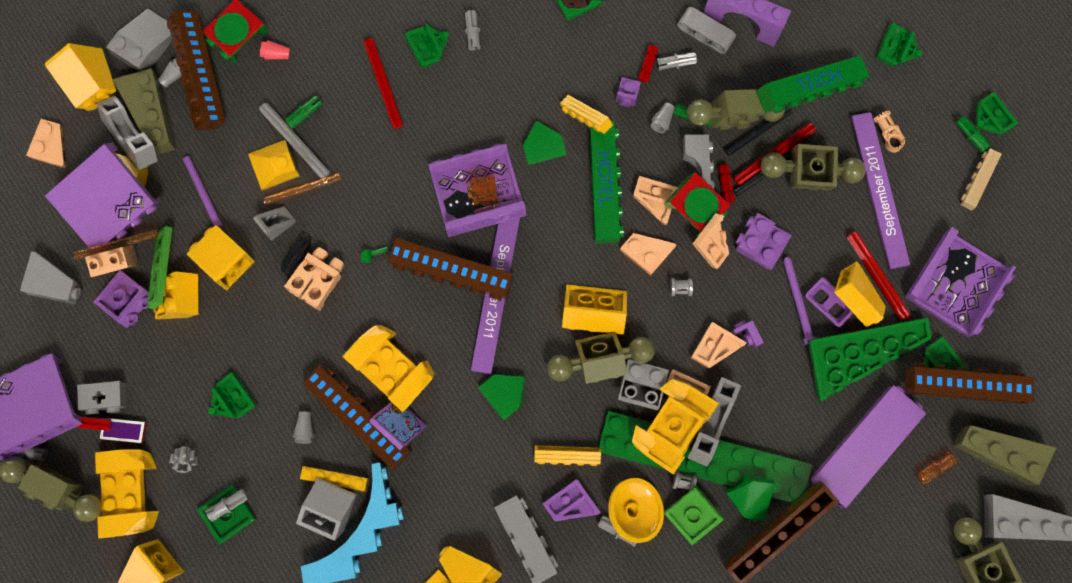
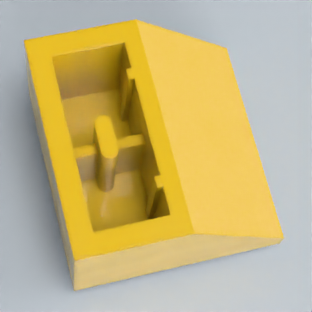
M173 272L166 275L163 303L156 309H153L155 319L189 318L198 315V274Z

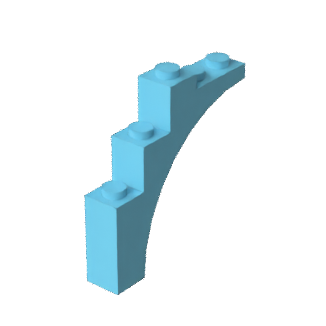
M382 463L371 464L373 479L371 498L358 528L346 543L332 554L317 562L301 566L303 583H332L357 578L361 568L360 562L355 560V556L380 551L379 546H382V537L380 533H377V529L401 525V520H404L403 509L398 507L397 503L389 504V500H392L390 487L386 488L385 479H388L387 467H383Z

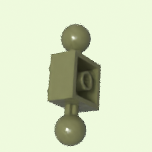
M758 89L726 90L711 103L703 99L693 101L688 107L687 116L693 124L699 126L705 125L711 120L712 128L727 130L732 127H738V129H745L750 127L752 122L757 121L760 116L769 122L778 121L783 117L785 110L776 114L773 111L765 114L756 93Z
M797 144L791 148V160H786L780 153L771 152L762 158L760 164L761 171L769 178H778L784 172H790V188L829 191L837 187V176H840L845 182L853 184L861 181L866 173L864 163L857 158H848L841 164H838V147Z
M616 332L575 340L578 358L570 360L565 355H556L549 360L547 373L553 380L562 382L569 379L573 371L582 370L586 384L627 375L625 360L632 359L639 363H647L654 357L655 346L650 339L638 337L630 343L629 347L621 348Z
M18 456L7 457L0 464V477L5 482L18 483L21 481L18 489L24 491L23 495L32 500L37 498L43 501L42 505L51 510L55 508L58 510L73 508L74 516L83 522L93 521L101 513L102 504L96 496L91 494L79 496L84 485L49 467L31 465L28 469L27 462Z
M964 517L956 522L954 526L956 539L962 544L968 545L971 553L956 559L967 583H1023L1003 542H992L983 547L980 542L983 531L977 520Z

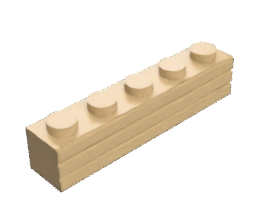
M991 148L988 151H984L981 156L983 159L976 166L977 171L971 177L972 182L967 185V192L961 197V206L971 211L976 208L1001 157V153Z

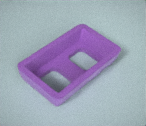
M821 278L806 293L805 298L835 326L840 327L853 312L834 293L835 287L825 278ZM819 290H823L828 295V299L823 304H819L814 299V295ZM834 304H838L844 310L838 318H834L829 313V309Z

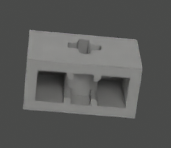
M113 381L77 385L78 410L86 412V415H97L101 410H107V413H118L120 409L127 408V388L124 382Z

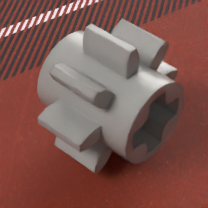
M180 447L176 448L175 453L170 455L169 463H173L172 469H175L177 472L186 473L192 471L193 466L197 465L198 457L195 456V451H192L191 448Z

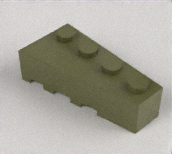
M149 69L113 79L141 133L144 132L154 145L156 155L176 150L161 84L157 80L159 77L156 73Z
M971 425L961 428L953 444L954 447L1027 486H1037L1040 484L1056 450V447Z

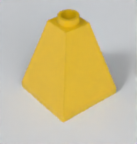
M156 539L134 548L118 583H164L182 574L184 570L160 540Z
M451 546L445 547L439 554V561L451 583H495L502 575L500 571L489 564Z

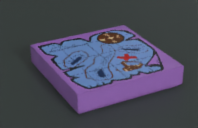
M392 402L375 414L369 421L399 450L405 447L426 427L408 408L402 412Z

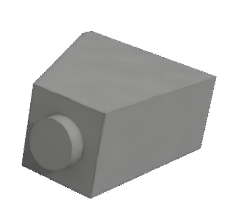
M31 251L20 291L32 296L76 304V300L81 295V285L45 257Z

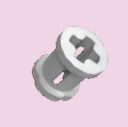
M671 278V296H675V294H688V296H692V278H688V280H675Z
M676 470L672 489L681 488L690 491L696 486L697 475L690 476Z

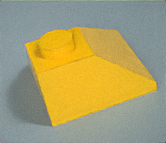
M286 140L248 154L262 191L300 176Z

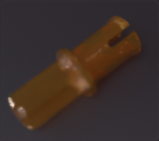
M948 452L936 462L932 461L930 466L919 472L917 479L921 484H927L938 475L943 476V472L958 463L957 459L952 453Z

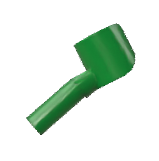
M388 247L372 251L363 250L361 252V262L371 263L372 256L387 252Z

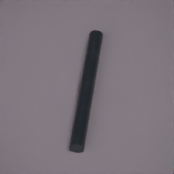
M789 106L786 107L785 113L780 120L764 122L724 150L726 155H732L792 114V109Z
M791 151L783 155L786 160H791ZM760 171L736 187L733 193L738 197L767 176Z

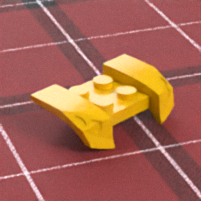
M375 325L360 336L343 355V358L357 371L364 374L398 409L404 412L433 379L435 373L427 360L420 362L417 366L389 341L397 334L395 331L382 325Z
M678 379L670 380L659 389L667 394L669 398L647 432L636 425L632 439L636 449L673 475L685 458L683 455L706 420L710 419L719 405L717 401Z
M138 449L96 452V474H100L102 516L97 517L98 539L132 535L153 529L159 511L145 512L144 470L157 469L151 454Z

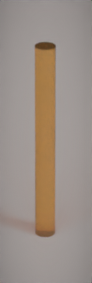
M341 173L264 197L263 200L265 205H269L343 181Z
M157 230L148 231L75 251L73 255L75 260L94 254L158 238Z

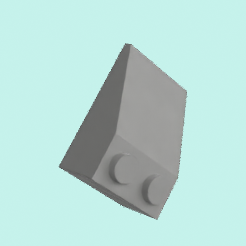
M146 9L120 29L106 48L114 57L138 72L152 69L172 41L170 30L167 28V20Z

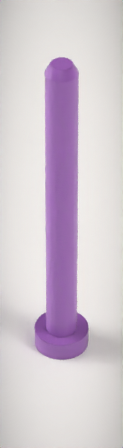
M786 257L783 263L805 336L803 344L808 345L807 340L816 339L817 336H813L792 260L790 257Z

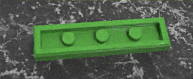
M168 226L163 227L156 233L147 308L156 309L163 303L172 228Z

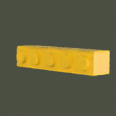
M569 95L560 102L562 111L565 114H570L571 117L577 118L581 123H586L590 128L593 127L597 132L605 134L613 126L609 117Z
M535 445V462L553 465L563 463L564 465L577 464L581 466L590 464L591 466H597L601 462V449L599 447Z
M306 466L302 467L300 476L302 480L316 482L320 478L339 487L364 492L367 491L369 482L368 478Z

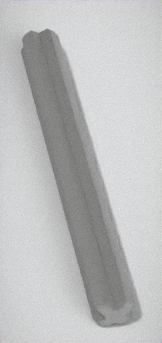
M264 103L259 107L260 112L321 179H325L330 174L329 170L268 103Z

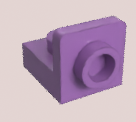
M622 77L615 102H619L620 105L625 107L635 106L641 82Z
M744 320L734 325L736 329L731 333L736 335L744 331L745 334L743 336L748 346L751 345L755 349L764 343L753 321L747 323Z

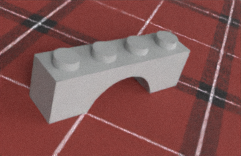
M116 96L96 103L101 121L139 170L158 161L154 145L144 132L140 134L137 132L124 106Z
M685 135L682 141L683 160L692 164L697 169L699 176L714 189V180H711L710 176L714 168L713 160L710 161L713 143L709 141V135Z
M721 377L712 396V399L717 401L719 405L696 435L687 457L688 459L706 467L711 462L719 443L722 429L735 403L741 385Z

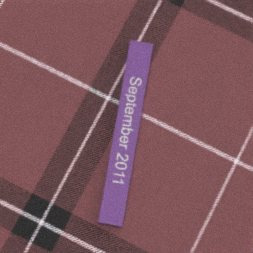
M872 113L851 116L850 120L860 159L866 168L865 179L888 270L907 267L910 265Z
M520 218L498 223L490 267L510 273ZM485 293L471 371L492 375L505 299L502 298L501 301L489 298L490 294Z

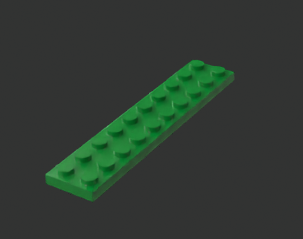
M608 411L599 444L601 453L666 470L641 453L632 443L636 425L647 432L652 422ZM693 440L683 455L685 458L677 469L682 474L690 476L695 474L698 479L732 488L743 482L745 476H748L749 479H772L775 486L771 498L794 503L806 493L812 464L719 440L714 456L706 467L687 458L694 443Z

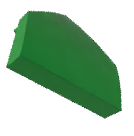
M891 23L887 28L875 58L890 66H896L918 58L923 54L921 49L918 50L915 42V32L910 33L901 26Z
M428 24L425 27L405 33L404 37L421 69L440 61L450 33L433 29Z
M995 92L977 103L976 127L1002 135L1018 124Z
M535 121L523 142L527 165L567 155L562 135Z
M943 336L925 348L923 364H926L927 368L943 365L948 370H953L954 367H964L968 371L967 367Z
M231 372L218 382L215 388L211 389L213 395L208 414L241 418L258 404L237 374Z
M494 374L478 389L501 418L506 420L524 403L523 393L526 376Z
M745 476L743 482L733 489L731 487L728 488L725 492L744 518L765 521L775 483L772 479H749L748 476Z

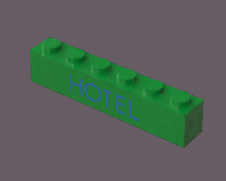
M860 55L766 83L756 93L765 114L772 111L776 114L785 110V107L788 106L792 109L801 105V102L804 101L808 104L817 100V97L820 96L824 99L833 95V92L840 94L847 91L849 87H852V89L859 88L864 85L863 81L868 79L870 75Z
M611 121L613 126L605 134L597 132L593 127L589 128L595 244L619 243L620 237L624 236L623 225L619 224V217L623 216L622 205L618 203V198L622 197L621 185L617 183V178H621L620 166H617L616 159H620V149L616 147L615 140H619V129L615 128V121Z

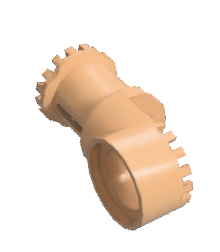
M885 111L882 115L876 116L873 121L878 123L882 130L886 149L895 153L904 146L905 137L901 133L899 126L895 125L890 117L891 112ZM890 139H898L900 146L893 147L890 144Z

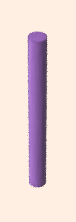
M190 156L184 157L182 160L213 225L222 228L221 220Z

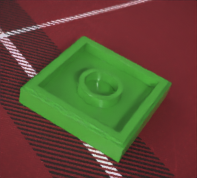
M694 486L664 512L691 545L695 544L724 520V516L697 486Z

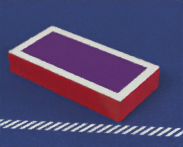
M110 419L112 420L111 429L109 431L101 430L100 439L143 444L147 423Z

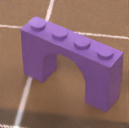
M708 0L704 10L705 15L721 23L725 13L729 12L739 13L751 18L760 27V32L756 39L773 47L791 13L790 10L767 0Z

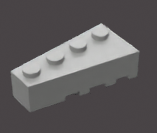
M994 494L983 495L985 538L1072 541V517Z
M516 495L494 507L526 571L529 573L532 583H541L556 575L557 571L555 568L558 567V564L553 555L548 556L545 550L548 548L544 537H538L535 531L538 526L533 516L528 518L525 512L528 507L523 497L518 499Z

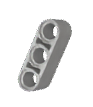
M688 7L677 23V26L683 32L722 54L727 52L736 38V34L731 29L693 7Z

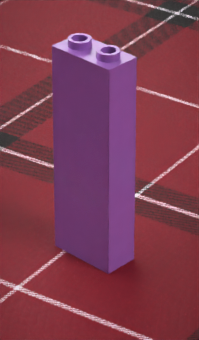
M894 385L888 387L811 476L809 481L814 485L818 481L824 483L839 500L836 505L841 509L847 508L925 416L926 412L922 410V405L915 400L909 399L901 387H895Z

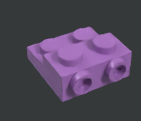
M757 213L755 217L751 216L745 225L748 227L746 233L741 232L735 242L738 244L735 251L771 271L792 235L775 226V222Z
M119 270L93 303L115 321L128 328L129 325L137 322L138 314L142 309L147 308L149 292Z

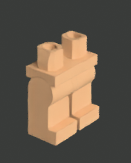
M134 245L85 257L91 277L139 265Z
M320 247L312 255L309 253L306 255L303 262L284 285L288 292L304 300L319 311L323 308L330 292L341 279L340 272L344 266V263L335 257L329 265L325 264L324 260L328 253Z

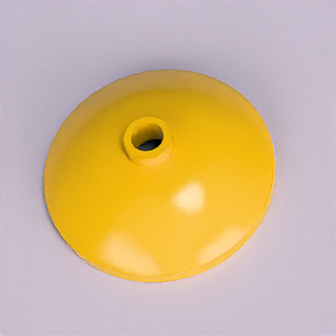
M640 478L626 479L613 489L609 499L608 511L610 521L616 532L623 539L632 543H643L653 539L659 533L664 520L663 502L657 490L649 482Z

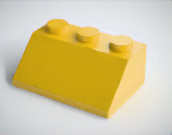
M566 284L562 328L624 334L627 315V291Z

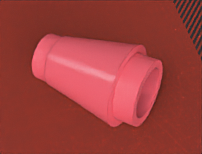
M269 40L261 42L260 57H264L265 60L289 59V47Z

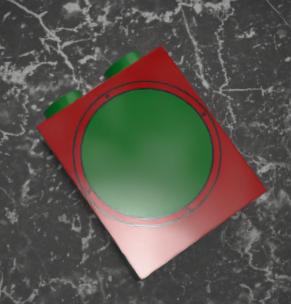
M234 0L202 32L206 37L205 42L211 48H218L220 50L218 53L226 61L230 59L235 64L237 60L234 55L257 32L263 37L268 30L264 23L238 0Z
M696 172L689 174L664 203L668 209L674 208L694 226L698 230L697 236H699L715 213L722 215L724 218L728 214L726 210L731 206Z

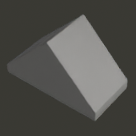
M285 206L256 215L253 218L271 241L296 222Z

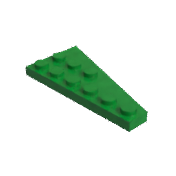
M915 319L807 340L818 401L822 402L833 393L843 390L847 385L883 367L882 365L895 360L901 354L930 340L932 337L929 319Z

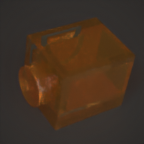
M495 176L470 179L471 186H467L469 199L473 198L474 205L498 202Z

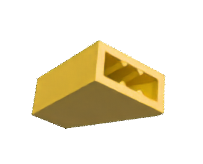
M856 261L841 270L834 293L866 327L873 323H879L884 318L886 306L860 264Z

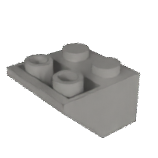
M628 359L626 362L627 375H624L622 378L618 400L659 411L663 392L659 389L666 384L669 370Z
M318 478L301 507L296 524L335 541L345 530L357 494Z

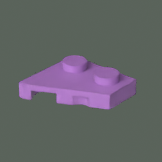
M577 479L543 503V506L554 521L593 516L601 513Z

